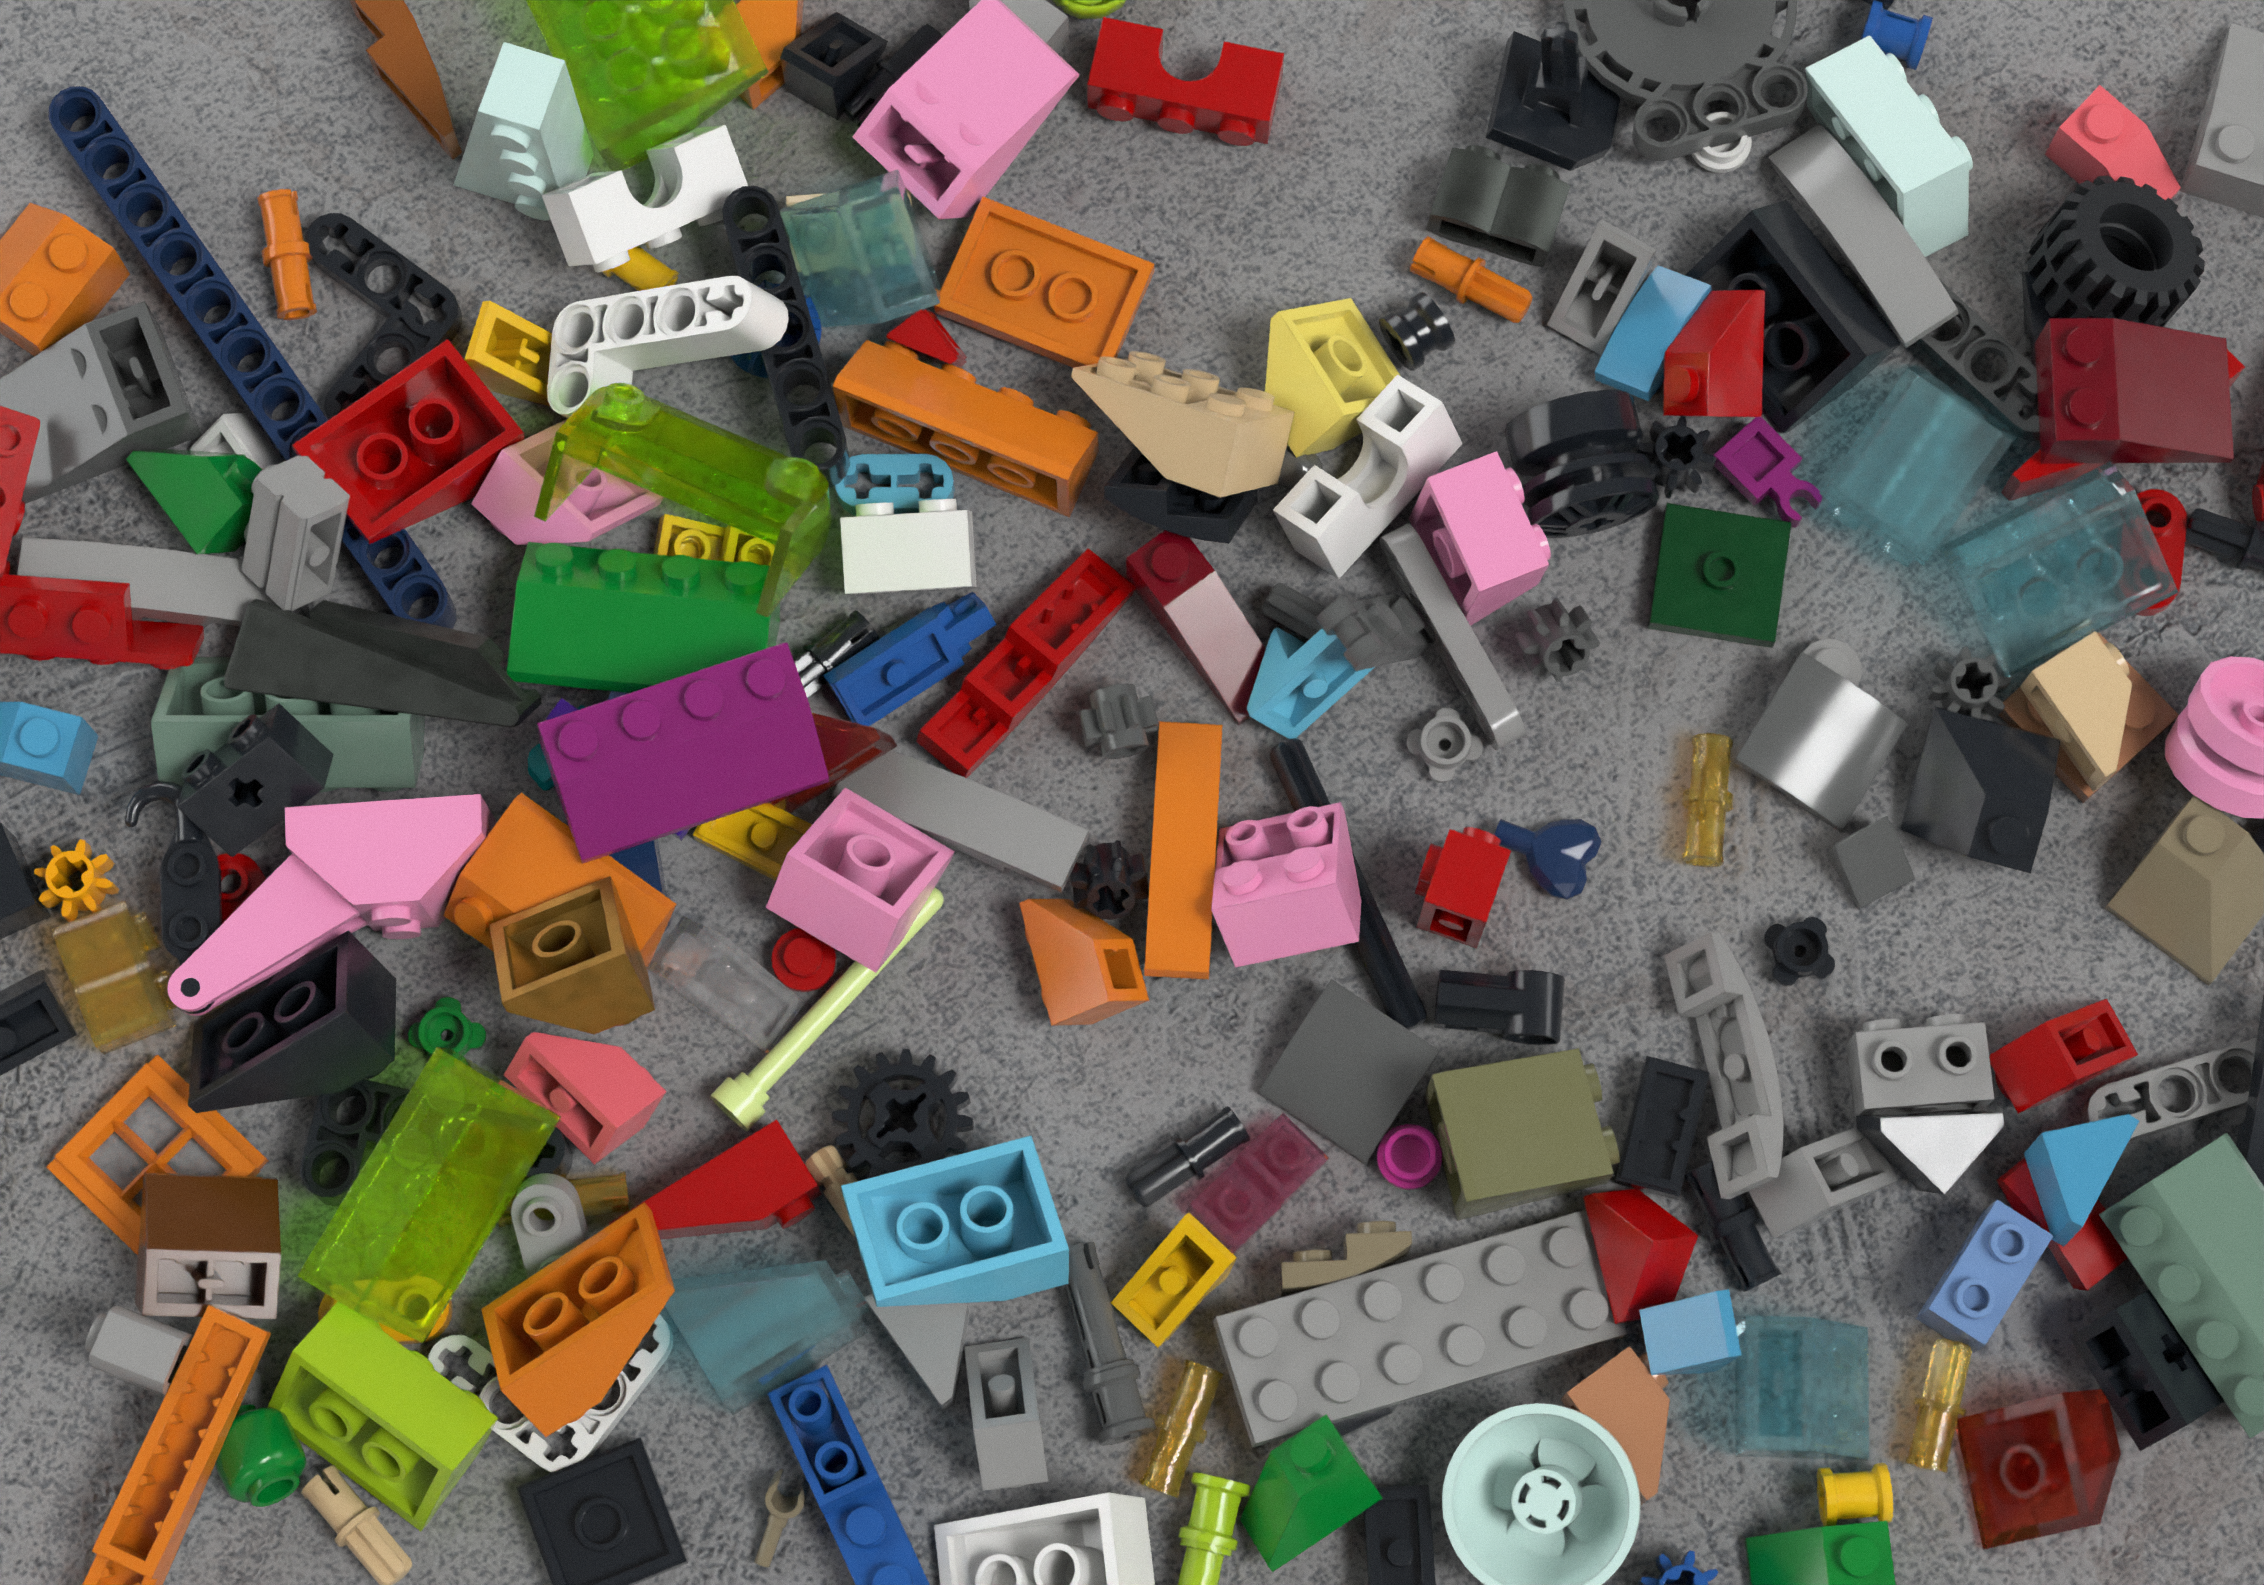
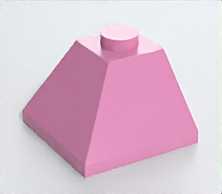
M566 419L501 450L471 504L491 522L498 532L507 536L515 545H527L528 542L542 544L588 542L659 506L665 496L592 430L570 419Z

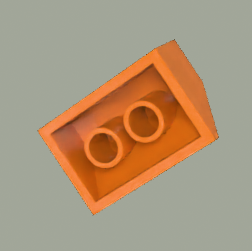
M521 792L514 798L461 871L443 916L493 951L489 924L611 876L645 966L648 969L676 907V903L609 855L582 864L569 826Z

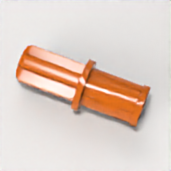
M1429 236L1423 240L1412 261L1414 262L1410 266V272L1456 294V301L1464 304L1469 299L1513 323H1519L1530 308L1533 297L1529 290L1486 269V260L1480 257L1474 261L1465 255L1463 256L1447 248V246Z

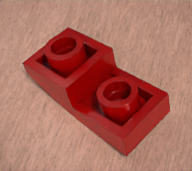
M2024 1157L1996 1181L2013 1210L2050 1233ZM2098 1199L2083 1227L2065 1246L2058 1244L2052 1239L2048 1244L2049 1249L2073 1289L2088 1291L2128 1258L2099 1216L2106 1209Z

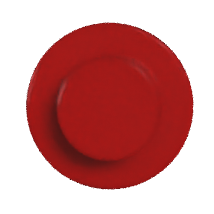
M795 928L786 932L776 942L772 951V967L776 977L785 987L797 992L814 991L824 986L832 977L836 967L835 949L801 928Z

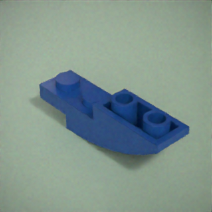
M828 1365L767 1393L855 1585H930Z

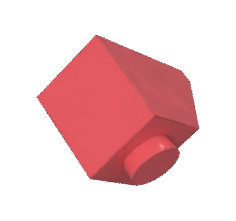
M2101 85L2058 128L2045 153L2049 159L2079 184L2086 180L2093 183L2097 177L2108 175L2116 182L2122 176L2132 178L2135 184L2143 187L2146 183L2157 189L2156 194L2164 200H2167L2168 197L2172 199L2181 189L2148 126Z
M533 1032L525 1037L504 1073V1076L594 1165L642 1130L667 1092L622 1047Z

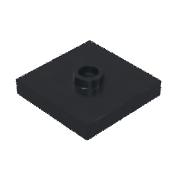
M641 1438L516 1487L552 1585H635L689 1563Z

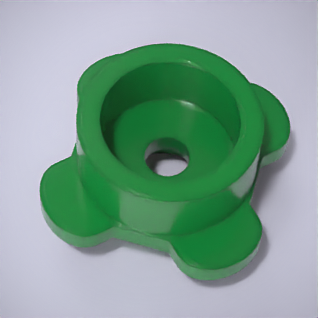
M444 997L436 1002L435 1008L426 1013L421 1022H416L410 1027L408 1039L414 1048L424 1049L433 1058V1067L437 1072L452 1074L458 1070L461 1058L471 1049H479L484 1045L486 1030L480 1023L471 1022L462 1013L461 1003L457 999ZM445 1030L453 1032V1038L450 1041H443L441 1038Z

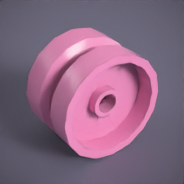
M2229 656L2211 662L2200 675L2188 697V705L2177 717L2165 739V758L2174 776L2194 796L2218 810L2242 818L2264 819V661L2250 657Z

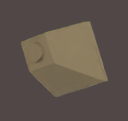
M2193 795L2172 818L2105 906V909L2209 986L2264 914V854L2248 831L2218 809Z

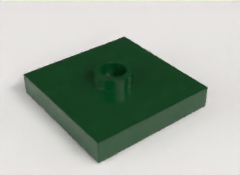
M1667 503L1664 509L1648 629L1773 648L1776 641L1791 522Z

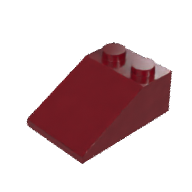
M2049 318L2035 342L2041 464L2231 463L2233 461L2226 338L2115 318Z

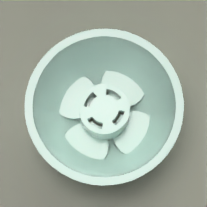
M1543 1403L1523 1404L1499 1411L1486 1418L1472 1429L1459 1444L1448 1465L1444 1478L1442 1510L1448 1537L1464 1566L1484 1585H1602L1616 1572L1627 1557L1639 1526L1641 1506L1639 1485L1632 1463L1625 1450L1615 1437L1596 1420L1565 1406ZM1544 1476H1546L1547 1480L1554 1481L1561 1486L1558 1488L1552 1483L1544 1482ZM1564 1500H1567L1565 1510L1562 1513L1565 1516L1563 1519L1558 1514L1563 1508Z

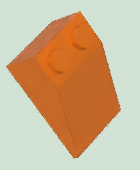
M645 1202L481 1309L500 1390L545 1437H548L566 1424L577 1421L589 1409L603 1400L675 1291L652 1210Z

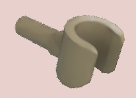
M783 1469L775 1472L765 1496V1504L770 1513L767 1519L768 1524L754 1560L756 1564L763 1567H770L783 1528L786 1527L789 1518H793L801 1512L809 1492V1483L805 1478L800 1493L797 1496L787 1497L781 1494L777 1486Z

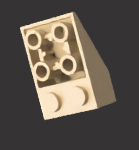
M1139 351L1129 352V356L1126 359L1103 356L1099 358L1097 364L1073 368L1071 378L1166 479L1218 497L1278 484L1295 412L1273 405L1275 397L1272 394L1252 388H1238L1237 392L1220 387V378L1216 375L1193 369H1185L1183 374L1164 368L1166 363L1164 358Z

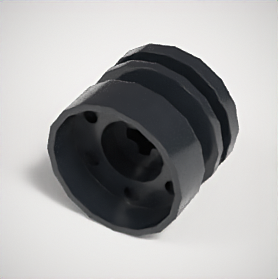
M1599 390L1560 397L1524 411L1506 424L1504 433L1514 471L1522 476L1533 477L1522 486L1525 498L1523 504L1530 508L1527 512V517L1531 525L1538 524L1541 527L1546 538L1575 537L1600 532L1631 521L1657 505L1659 495L1656 484L1651 479L1646 478L1651 470L1649 459L1643 454L1629 453V451L1640 444L1643 434L1634 399L1627 392Z

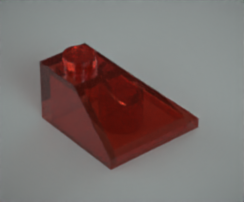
M2102 1389L2063 1392L1954 1419L1983 1550L2095 1526L2101 1523L2121 1456L2110 1403Z

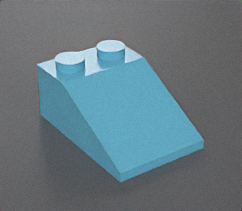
M1032 1136L841 1186V1192L877 1307L1006 1301L1068 1284L1069 1247Z

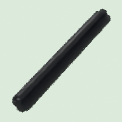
M1300 739L1286 740L1271 749L1270 760L1294 812L1309 806L1321 807L1330 805V801ZM1353 854L1361 896L1359 942H1355L1356 948L1388 1017L1408 1030L1415 1029L1426 1021L1427 1012Z

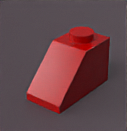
M1765 290L1710 291L1665 351L1663 416L1762 417Z
M2106 998L2042 1023L1991 1053L1989 1058L1990 1064L1995 1071V1080L1998 1088L2012 1102L2019 1114L2096 1078L2138 1056V1053Z

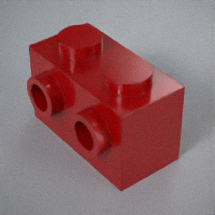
M1465 827L1462 833L1449 829L1443 847L1431 843L1414 893L1425 897L1416 928L1477 949L1511 850L1499 846L1501 840L1497 836L1473 827Z

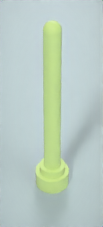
M937 888L933 889L905 938L876 973L855 961L748 1075L741 1072L734 1080L727 1077L710 1095L713 1102L732 1121L745 1131H748L764 1115L765 1110L762 1106L770 1099L766 1092L942 907L944 898L941 891Z

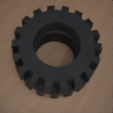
M2108 175L2097 177L2093 183L2088 180L2084 181L2067 196L2039 231L2030 246L2029 253L2032 255V258L2027 263L2028 274L2036 278L2032 284L2036 296L2043 297L2046 300L2047 304L2044 308L2052 317L2115 318L2164 327L2197 289L2201 282L2199 277L2204 272L2205 261L2199 257L2203 251V246L2200 238L2192 235L2191 231L2194 229V225L2188 216L2182 217L2176 210L2178 205L2169 197L2167 200H2164L2156 194L2157 189L2146 183L2143 187L2135 184L2132 178L2120 176L2115 182Z

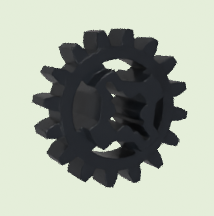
M903 1049L899 1058V1064L890 1065L887 1057L883 1052L876 1054L878 1070L870 1074L865 1068L857 1065L853 1071L859 1083L858 1087L853 1089L840 1086L837 1091L839 1097L849 1106L848 1109L832 1112L833 1123L848 1128V1131L835 1138L838 1150L852 1148L856 1150L847 1163L853 1173L868 1165L871 1167L869 1178L944 1159L950 1152L956 1155L968 1152L967 1144L958 1138L957 1135L958 1132H967L974 1129L973 1118L958 1114L959 1110L971 1103L968 1092L951 1093L950 1090L958 1080L957 1073L952 1069L938 1077L935 1074L937 1060L931 1054L924 1059L921 1066L913 1065L910 1049ZM897 1080H912L920 1084L914 1090L892 1089L888 1083ZM867 1100L875 1110V1124L866 1131L867 1135L862 1139L860 1115ZM944 1104L947 1121L944 1134L939 1142L930 1130L931 1117L939 1111V1106ZM898 1109L906 1115L915 1110L916 1112L913 1115L916 1125L915 1130L908 1133L905 1129L899 1127L891 1132L893 1124L890 1113ZM893 1151L913 1152L919 1159L910 1162H893L885 1158Z

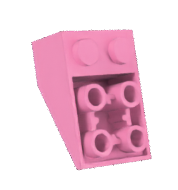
M981 0L886 91L852 137L938 219L970 217L978 207L982 196L986 197L1080 74L1002 1Z

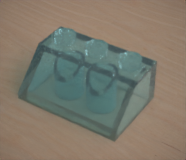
M2111 461L1938 547L1967 610L1991 654L1996 655L1995 661L2005 677H2010L2074 645L2094 631L2098 633L2178 593L2135 489Z

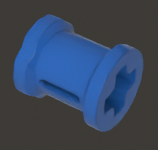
M1873 0L1860 40L1870 35L1885 55L1892 53L1896 58L1906 61L1907 68L1916 70L1924 50L1933 17L1923 15L1918 20L1884 10L1882 2Z

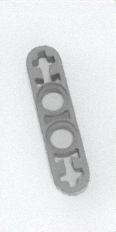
M1408 523L1380 537L1379 543L1386 562L1407 600L1414 604L1423 615L1426 622L1424 630L1433 640L1434 648L1489 744L1495 750H1498L1525 736L1526 730L1514 702L1416 530Z
M2257 1038L2106 1084L2091 1094L2084 1103L2081 1113L2082 1123L2100 1120L2098 1113L2106 1107V1099L2108 1098L2111 1099L2114 1107H2123L2135 1103L2141 1098L2134 1089L2137 1087L2142 1088V1100L2145 1110L2131 1114V1116L2139 1120V1123L2129 1142L2246 1106L2249 1090L2241 1094L2227 1091L2219 1081L2218 1070L2222 1062L2234 1059L2244 1063L2252 1076ZM2174 1078L2181 1080L2187 1085L2192 1099L2190 1107L2186 1111L2174 1113L2166 1110L2161 1105L2157 1096L2158 1086L2161 1081ZM2146 1112L2154 1122H2146Z

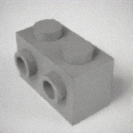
M1946 1014L1926 1019L1927 1027L1902 1028L1901 1020L1881 1019L1863 1023V1032H1855L1846 1043L1855 1120L1856 1116L1983 1110L1994 1100L1985 1022L1966 1024L1965 1015Z

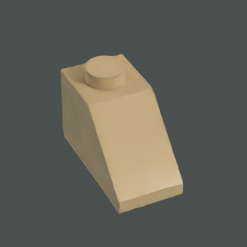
M2096 631L2031 671L2020 686L2054 737L2060 739L2061 747L2093 792L2103 786L2117 770L2132 683L2127 677L2129 675V667L2125 658L2113 644H2104Z

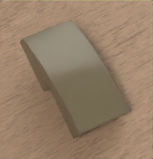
M1392 1221L1363 1222L1357 1224V1233L1345 1234L1343 1241L1344 1260H1332V1251L1294 1252L1293 1262H1281L1279 1271L1281 1297L1293 1295L1386 1268L1409 1253L1412 1245V1232H1396V1222Z

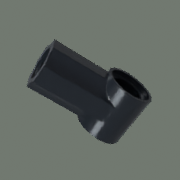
M1440 970L1436 992L1434 1027L1502 1034L1503 1039L1520 1044H1558L1561 1034L1565 978L1559 974L1536 970L1510 971L1507 973V976Z

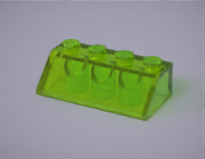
M436 1047L297 1276L353 1311L424 1343L562 1116L454 1050Z

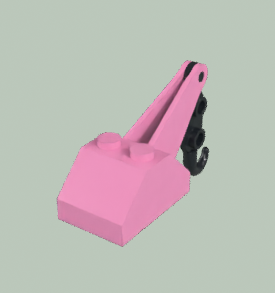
M164 781L145 785L132 796L126 807L125 824L128 827H134L138 823L142 809L149 803L159 800L170 803L176 811V829L160 866L162 940L166 949L179 960L180 967L172 974L168 982L169 998L182 1012L192 1016L208 1013L216 1006L277 974L348 930L353 933L367 925L373 931H382L383 938L411 939L421 936V928L438 927L446 919L443 915L461 871L497 823L481 794L285 807L286 846L292 854L222 924L221 865L207 834L177 808L183 786L175 782Z

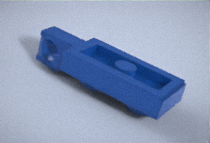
M971 592L948 605L945 602H941L932 606V608H927L823 675L850 723L857 731H863L965 665L962 657L972 649L969 642L997 624L985 603L974 592Z

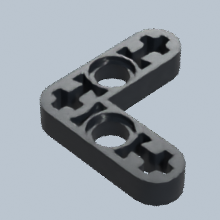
M328 213L318 217L311 223L306 232V242L309 243L312 260L322 272L386 317L387 320L330 388L325 397L324 405L328 420L343 411L341 406L345 401L349 400L354 403L367 394L369 389L365 381L362 380L364 375H369L377 387L393 377L386 376L377 370V360L386 349L399 347L407 350L411 355L410 364H412L447 339L452 342L462 326L463 317L457 299L449 288L355 220L342 213ZM346 233L344 238L350 250L360 257L355 268L351 259L339 250L334 249L326 255L327 249L323 240L328 235L339 239ZM391 265L401 272V281L393 291L385 294L370 290L367 286L370 273L376 267ZM413 290L417 299L429 308L435 309L440 303H443L441 308L446 319L441 324L435 320H430L423 326L424 320L419 309L408 301Z

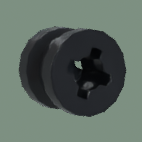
M1419 292L1410 298L1408 308L1402 312H1389L1379 319L1380 330L1387 344L1398 360L1410 371H1414L1422 366L1425 356L1433 350L1445 351L1455 344L1454 333L1449 322L1437 304L1424 292Z

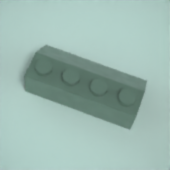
M196 657L191 666H180L168 671L151 720L158 781L175 782L183 786L185 780L181 777L182 773L195 756L206 749L214 753L227 743L229 735L242 720L252 714L260 718L280 703L334 754L325 788L320 792H329L338 788H373L381 792H392L402 788H416L424 756L425 716L226 689L224 677L231 657Z
M2225 1133L2106 1209L2099 1216L2249 1438H2252L2264 1431V1186L2228 1133Z

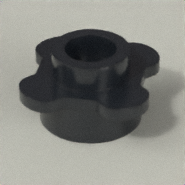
M1808 917L1803 922H1796L1787 927L1781 924H1774L1767 929L1764 935V943L1773 953L1775 966L1772 970V976L1777 983L1783 986H1792L1799 978L1814 976L1817 979H1826L1831 975L1835 968V960L1828 954V941L1825 936L1827 927L1822 920L1816 917ZM1796 946H1802L1805 949L1803 957H1797L1794 954L1793 950Z

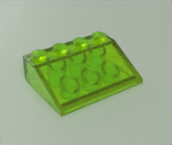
M526 0L552 56L566 62L582 118L600 155L611 171H624L648 159L646 150L694 130L769 73L734 0Z

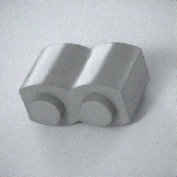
M117 1305L112 1307L107 1315L100 1313L96 1317L87 1335L85 1350L90 1352L89 1360L93 1368L165 1397L194 1335Z

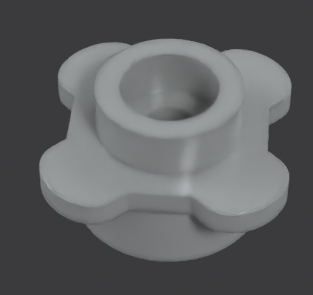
M1452 708L1439 709L1435 714V718L1431 719L1424 726L1423 730H1412L1406 742L1408 751L1412 755H1418L1429 767L1430 778L1438 783L1451 781L1457 768L1466 761L1473 762L1478 760L1483 750L1481 739L1471 735L1466 724L1460 720L1459 713ZM1447 740L1451 745L1450 749L1447 751L1441 750L1438 745L1439 742Z

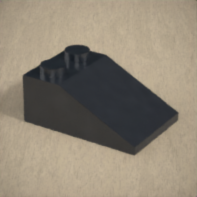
M348 930L194 1022L188 1106L195 1113L342 1092L364 1078L370 1079L379 1075L391 1062L395 1061L396 978Z

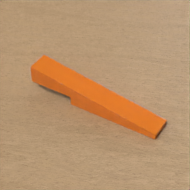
M208 1305L95 1542L92 1552L97 1555L82 1585H163L271 1336V1332L217 1307Z

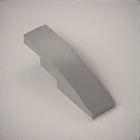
M22 537L20 540L16 575L130 583L132 620H141L143 617L182 624L202 625L205 628L211 622L241 627L248 604L254 599L278 606L265 594L266 587L259 588L241 571L243 563L241 559L90 541Z
M859 740L832 794V798L835 799L844 788H847L948 848L951 847L1001 871H1005L1006 868L1011 869L1061 893L1089 837V830L1031 804L923 761Z

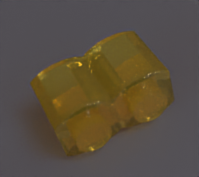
M122 901L52 929L58 951L74 988L83 1018L95 1047L105 1055L177 1026L172 1011L177 1006L169 998L167 989L171 975L168 970L161 973L156 971L150 951L160 947L146 911L135 915L133 908L126 901Z

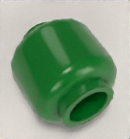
M248 1404L239 1407L214 1467L227 1494L232 1499L242 1503L251 1502L256 1507H265L285 1499L298 1488L300 1483L299 1477L304 1471L307 1460L305 1452L287 1416L283 1412L272 1407L256 1408V1406Z

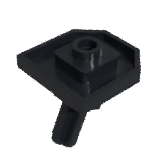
M1557 22L1555 28L1544 29L1541 34V41L1515 31L1508 38L1485 138L1571 171L1603 158L1611 148L1620 98L1617 93L1602 85L1588 70L1587 57H1579L1578 34L1569 30L1568 23Z

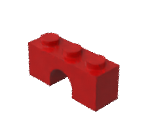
M1103 17L1087 83L1088 108L1096 109L1101 116L1114 121L1126 122L1132 120L1133 117L1155 121L1161 128L1173 133L1188 134L1193 132V129L1214 133L1222 141L1232 145L1249 146L1254 142L1268 144L1283 77L1284 53L1224 41L1220 60L1214 71L1203 79L1184 81L1170 75L1161 64L1163 29Z

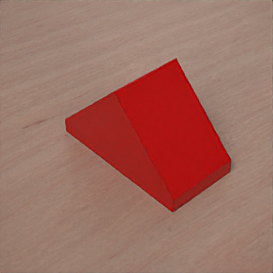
M1628 1189L1593 1193L1584 1196L1583 1199L1614 1323L1641 1321L1639 1310L1674 1302L1699 1235L1640 1190Z

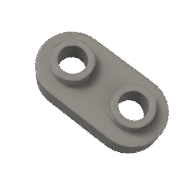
M542 1173L528 1178L521 1184L512 1204L511 1217L527 1278H529L589 1239L590 1236L578 1192L568 1180L555 1174ZM546 1208L553 1213L555 1218L549 1221L541 1220L536 1217L533 1210Z

